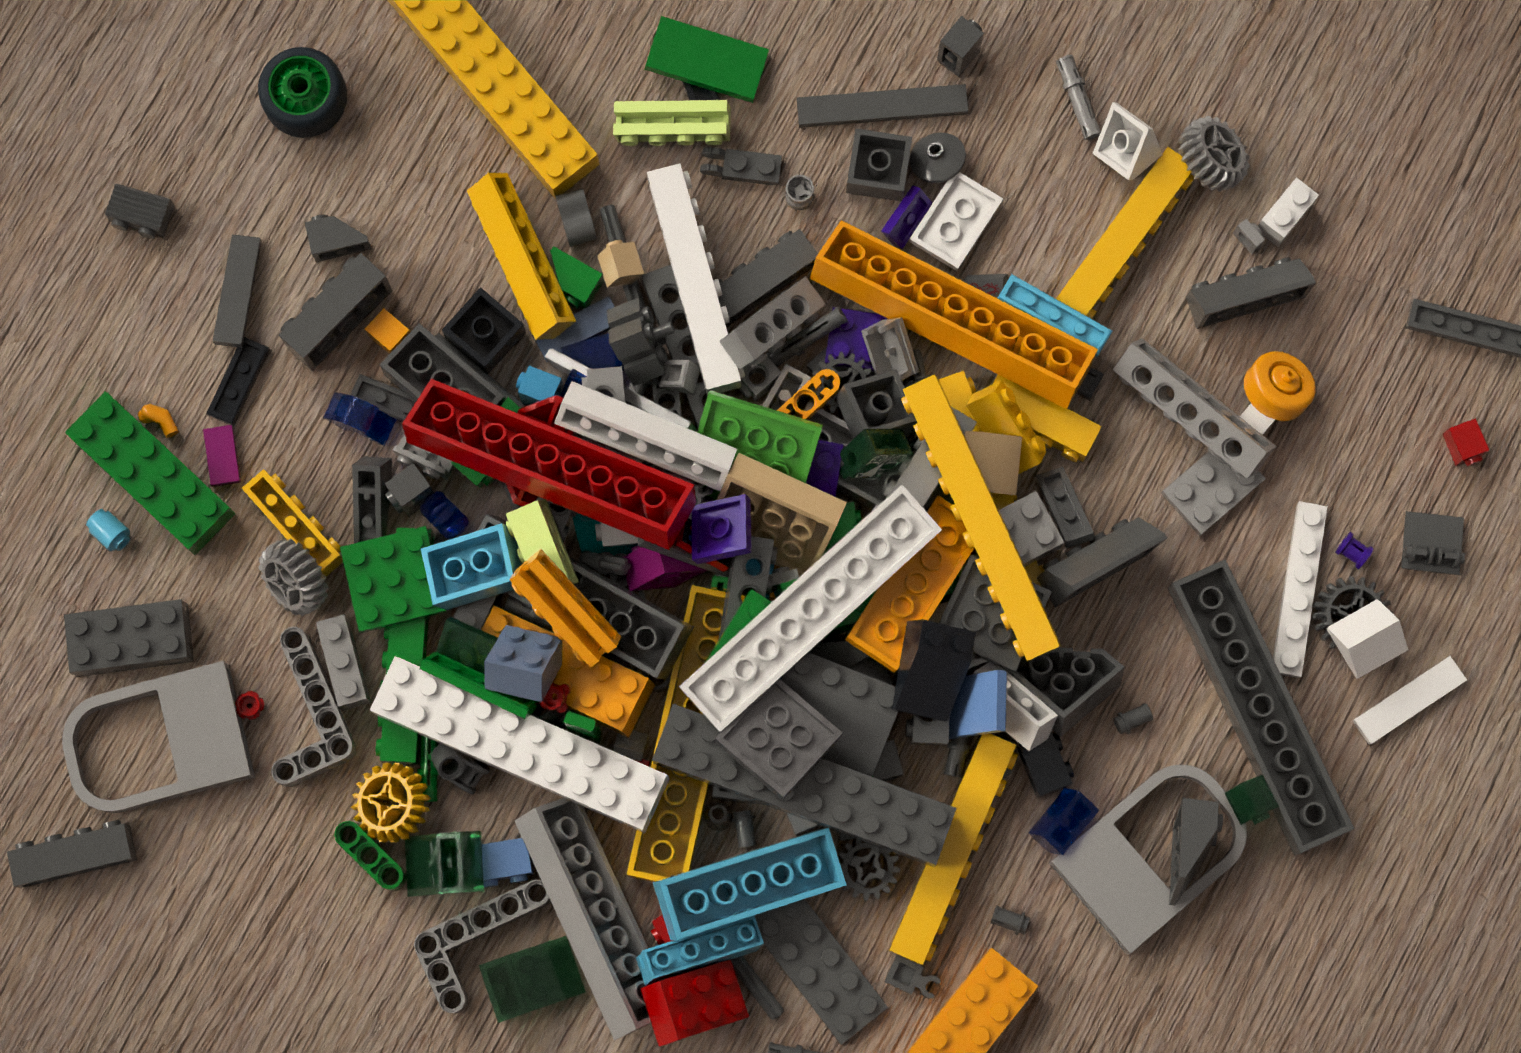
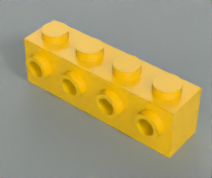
M263 469L242 487L243 491L287 540L292 539L295 543H301L304 550L308 549L310 555L316 558L318 566L322 567V574L328 576L343 562L340 555L341 546L333 537L327 540L320 533L325 528L314 516L308 519L303 514L302 510L306 507L295 495L290 498L283 491L286 485L276 473L270 477Z

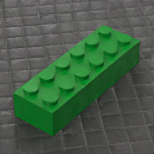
M107 391L64 432L194 555L236 514Z

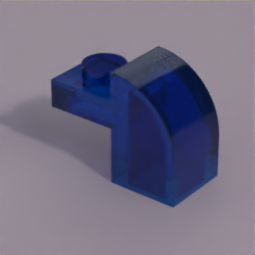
M337 392L334 393L323 416V419L345 431L357 432L385 446L396 422V419L380 411L375 405L357 397Z

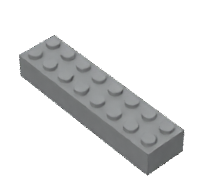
M561 798L532 809L514 821L614 1040H617L651 1024L640 989L645 987L636 961V957L641 955L642 950L648 949V946L584 807L566 798Z

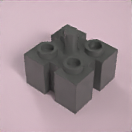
M639 298L608 309L607 320L611 328L608 330L609 344L618 360L622 361L624 370L633 386L666 374L664 362L668 361V358L663 348V345L666 344L664 337L675 333L673 324L669 322L655 328L651 310L648 306L643 307Z

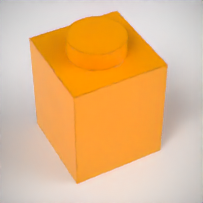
M385 308L365 328L367 335L388 354L410 333V330Z

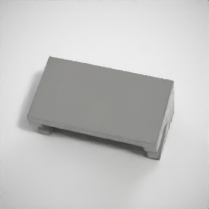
M902 317L881 320L861 331L875 375L897 369L902 381L920 372Z

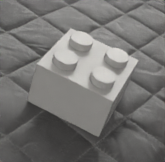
M1037 491L999 510L1025 567L1061 549L1064 541Z

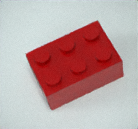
M731 959L640 988L659 1047L749 1017Z

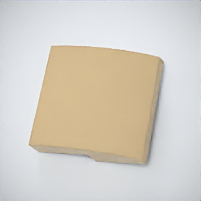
M964 431L965 438L990 492L1016 495L1022 437Z

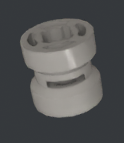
M805 175L792 176L786 184L785 198L787 204L795 210L808 208L814 196L813 182Z

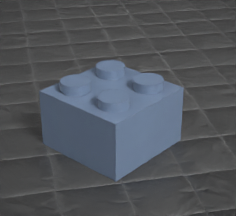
M505 625L484 661L485 689L542 702L562 666V640L545 633Z

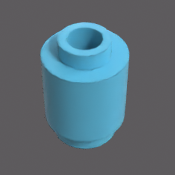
M97 510L86 523L89 533L109 551H120L130 541V530L109 511Z

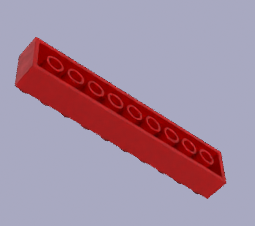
M430 379L402 423L406 441L409 444L667 550H670L697 503L695 485L434 379Z

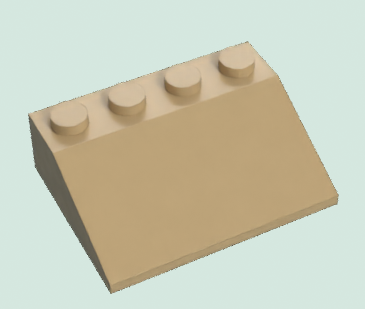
M738 453L717 499L746 494L751 498V536L774 540L773 546L778 548L774 565L789 567L790 570L797 569L799 576L822 557L847 503L741 453Z

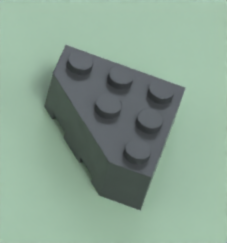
M1058 647L1030 661H1027L1025 656H1023L1015 673L1007 669L1005 670L1058 715L1052 730L1061 737L1121 686L1125 667L1104 649L1091 648L1090 652L1073 651V648Z

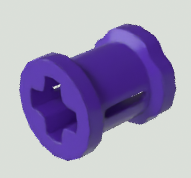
M1349 532L1335 553L1347 557L1355 563V568L1359 570L1369 558L1374 548L1371 546L1366 547L1353 537L1354 534L1352 532Z

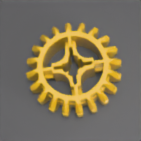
M388 762L383 763L382 768L380 766L372 767V774L364 773L365 783H356L358 788H360V792L352 794L353 798L358 799V801L351 808L359 811L353 819L357 822H362L360 828L368 832L367 836L372 839L377 838L379 842L386 843L389 840L392 843H397L400 838L403 840L409 839V832H419L416 823L423 824L426 822L421 815L422 812L430 811L428 807L424 806V802L431 799L429 795L423 794L428 786L420 783L422 776L414 773L411 767H404L401 763L392 765ZM384 785L382 791L377 794L378 790ZM404 789H406L408 801L404 797ZM391 799L393 802H398L399 805L392 804L389 806V804L383 803V800L390 801ZM374 805L377 807L378 810L377 817L375 814ZM405 811L404 815L398 821L399 815Z

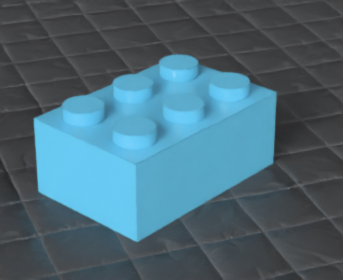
M501 523L421 548L432 604L434 606L449 610L514 590L510 578L522 563L517 554V549L519 548L515 537L513 538L510 535L505 524Z

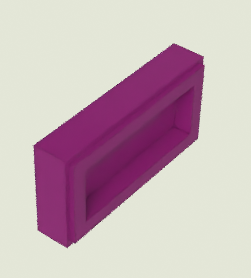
M226 425L203 429L210 485L216 487L241 483L234 427Z

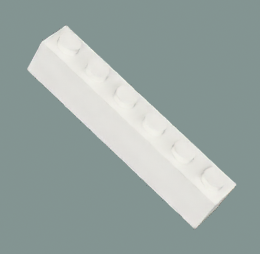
M571 381L554 422L556 425L718 491L722 489L737 451L732 446Z

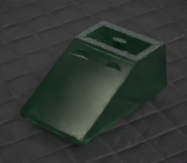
M481 831L411 836L405 840L407 897L484 891Z
M567 936L479 965L498 1023L510 1021L586 993Z

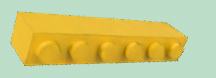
M487 173L467 190L472 206L478 214L483 230L489 238L495 256L506 275V280L510 284L518 306L529 325L530 332L535 340L554 339L573 325L576 319L508 173Z

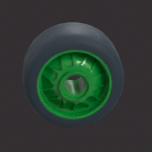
M295 47L284 50L275 55L266 64L259 78L258 95L261 106L271 123L283 133L300 138L318 136L330 130L344 113L347 103V89L344 79L333 60L321 51L308 47ZM307 87L303 93H295L299 88Z

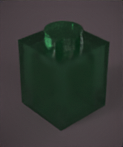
M1263 775L1244 781L1225 792L1240 825L1253 821L1254 825L1262 823L1271 818L1269 815L1270 811L1279 807Z

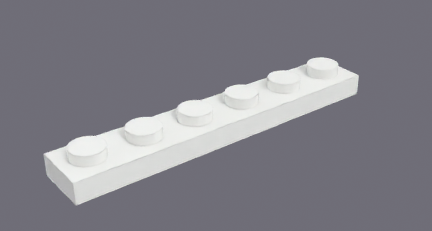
M1300 501L1296 505L1273 659L1280 674L1295 678L1302 677L1328 507Z

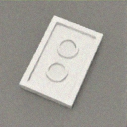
M959 172L956 176L947 180L910 237L909 242L958 271L1002 204L1003 198Z

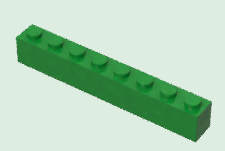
M397 527V528H396V533L403 532V531H407V530H411V529H415V528H400V527ZM428 529L431 545H434L435 534L432 529ZM429 617L384 628V639H388V651H383L382 668H386V674L394 656L419 667L421 666L422 660L426 658ZM378 716V727H382V737L376 740V756H380V761L391 764L419 765L421 735Z

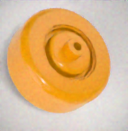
M1272 351L1264 353L1257 358L1244 377V390L1250 403L1260 413L1277 421L1296 419L1308 408L1315 397L1316 386L1311 372L1303 362L1285 352Z

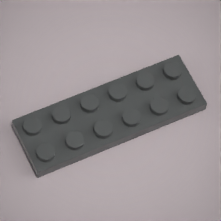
M805 899L753 915L766 948L841 1045L889 1008Z

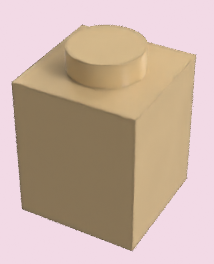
M622 240L609 242L606 244V248L598 255L607 288L633 284L644 274L635 242L623 243Z

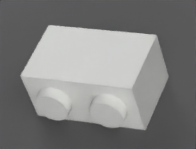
M1296 177L1259 223L1258 227L1262 230L1263 236L1279 247L1311 208L1319 194Z

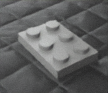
M1233 443L1235 450L1241 453L1240 449ZM1208 451L1165 488L1161 494L1192 529L1201 536L1266 478L1259 471L1248 479L1241 477L1231 470V465L1225 460L1213 456Z

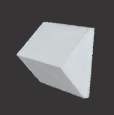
M1112 102L1093 154L1127 180H1133L1160 158L1162 152L1153 128L1117 102Z
M1378 599L1326 628L1356 679L1408 651L1399 619Z

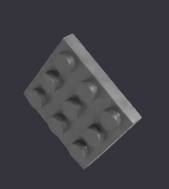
M778 679L715 737L714 742L783 801L842 737L843 732L782 680Z

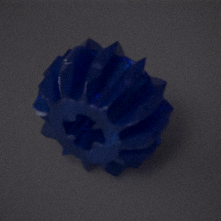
M440 491L429 495L420 506V512L447 539H453L461 535L469 524L466 515Z

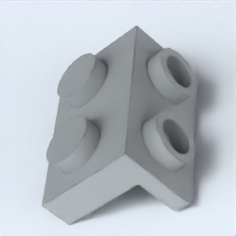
M405 433L399 445H395L393 448L394 454L398 456L397 461L407 467L414 463L424 469L423 474L435 480H438L439 477L448 480L454 468L451 460L407 443Z

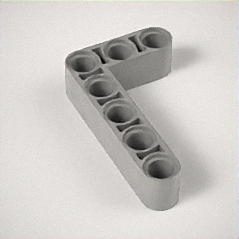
M294 626L288 627L282 632L280 644L322 740L282 757L273 764L271 769L273 779L286 787L295 786L349 762L356 754V744L341 709L337 705L335 695L312 642L302 629ZM293 635H301V645L294 649L290 648L288 644L289 639ZM312 661L314 665L313 671L308 675H301L300 666L302 663ZM319 687L324 688V698L321 701L314 702L311 698L313 690ZM335 714L337 718L335 726L329 729L324 728L323 719L325 716ZM342 740L347 741V752L344 755H336L334 751L336 743ZM319 753L321 755L320 764L317 767L310 768L307 764L309 755ZM285 765H292L294 769L293 776L288 780H282L280 777L281 769Z
M532 880L417 935L414 941V948L442 1010L447 1013L456 1014L462 1012L468 1005V995L449 952L548 905L551 900L547 892L545 898L540 902H533L530 898L532 888L535 886L544 887L541 880ZM510 898L516 899L519 905L517 912L512 915L505 914L503 911L504 902ZM487 911L491 915V922L487 927L480 928L476 924V917L480 912ZM454 924H460L464 929V935L457 941H453L449 937V929ZM427 937H433L437 943L436 949L432 953L427 954L422 950V942ZM439 964H445L449 970L448 977L443 981H438L434 977V969ZM456 991L461 996V1003L458 1007L451 1009L446 1004V997L450 992Z

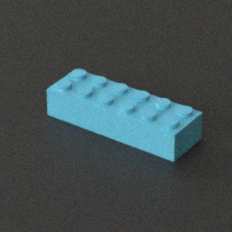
M824 828L653 882L669 938L670 940H679L846 886V881L829 828Z

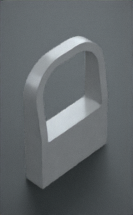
M221 661L95 695L81 702L69 715L62 736L69 778L78 797L95 809L109 813H121L255 778L242 718L236 712L235 702L237 696L229 664ZM158 694L177 774V783L116 800H105L97 797L87 786L77 746V737L81 725L87 717L100 709Z
M1172 765L1157 771L1049 864L1128 955L1237 862L1246 844V823L1239 807L1211 775L1194 766ZM1171 778H1187L1200 784L1215 802H1219L1220 808L1230 820L1233 834L1230 848L1225 856L1184 891L1176 905L1173 906L1169 905L1170 889L1116 828L1114 823L1161 782Z

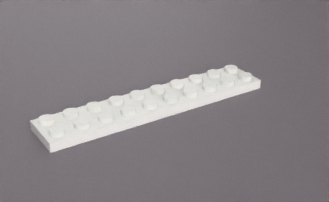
M900 485L686 679L679 688L711 724L721 732L942 529L903 485Z

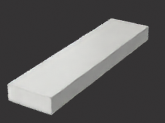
M1449 656L1352 721L1370 745L1467 681V679L1451 656Z

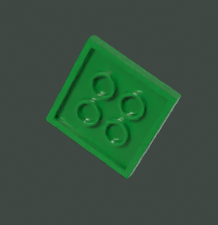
M426 526L340 547L360 633L447 612L432 604L421 548L431 546Z

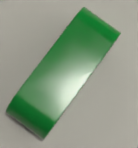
M351 821L340 823L334 833L336 842L380 886L391 891L401 889L407 879L405 870L374 839L367 836L368 833L361 829L358 824ZM347 828H355L357 832L355 841L345 843L343 840L344 831ZM375 848L378 852L377 860L372 864H366L363 858L365 851ZM389 869H396L399 873V879L393 885H388L384 879L385 873Z

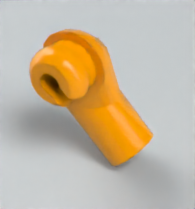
M147 404L138 412V418L142 423H158L166 438L173 437L179 433L167 409Z

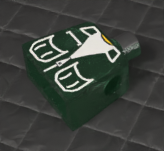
M864 429L840 452L844 463L840 468L842 477L849 482L855 478H876L913 455L903 430Z

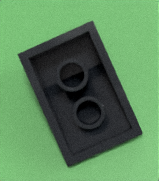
M924 619L907 621L892 710L947 722L971 663L976 632Z

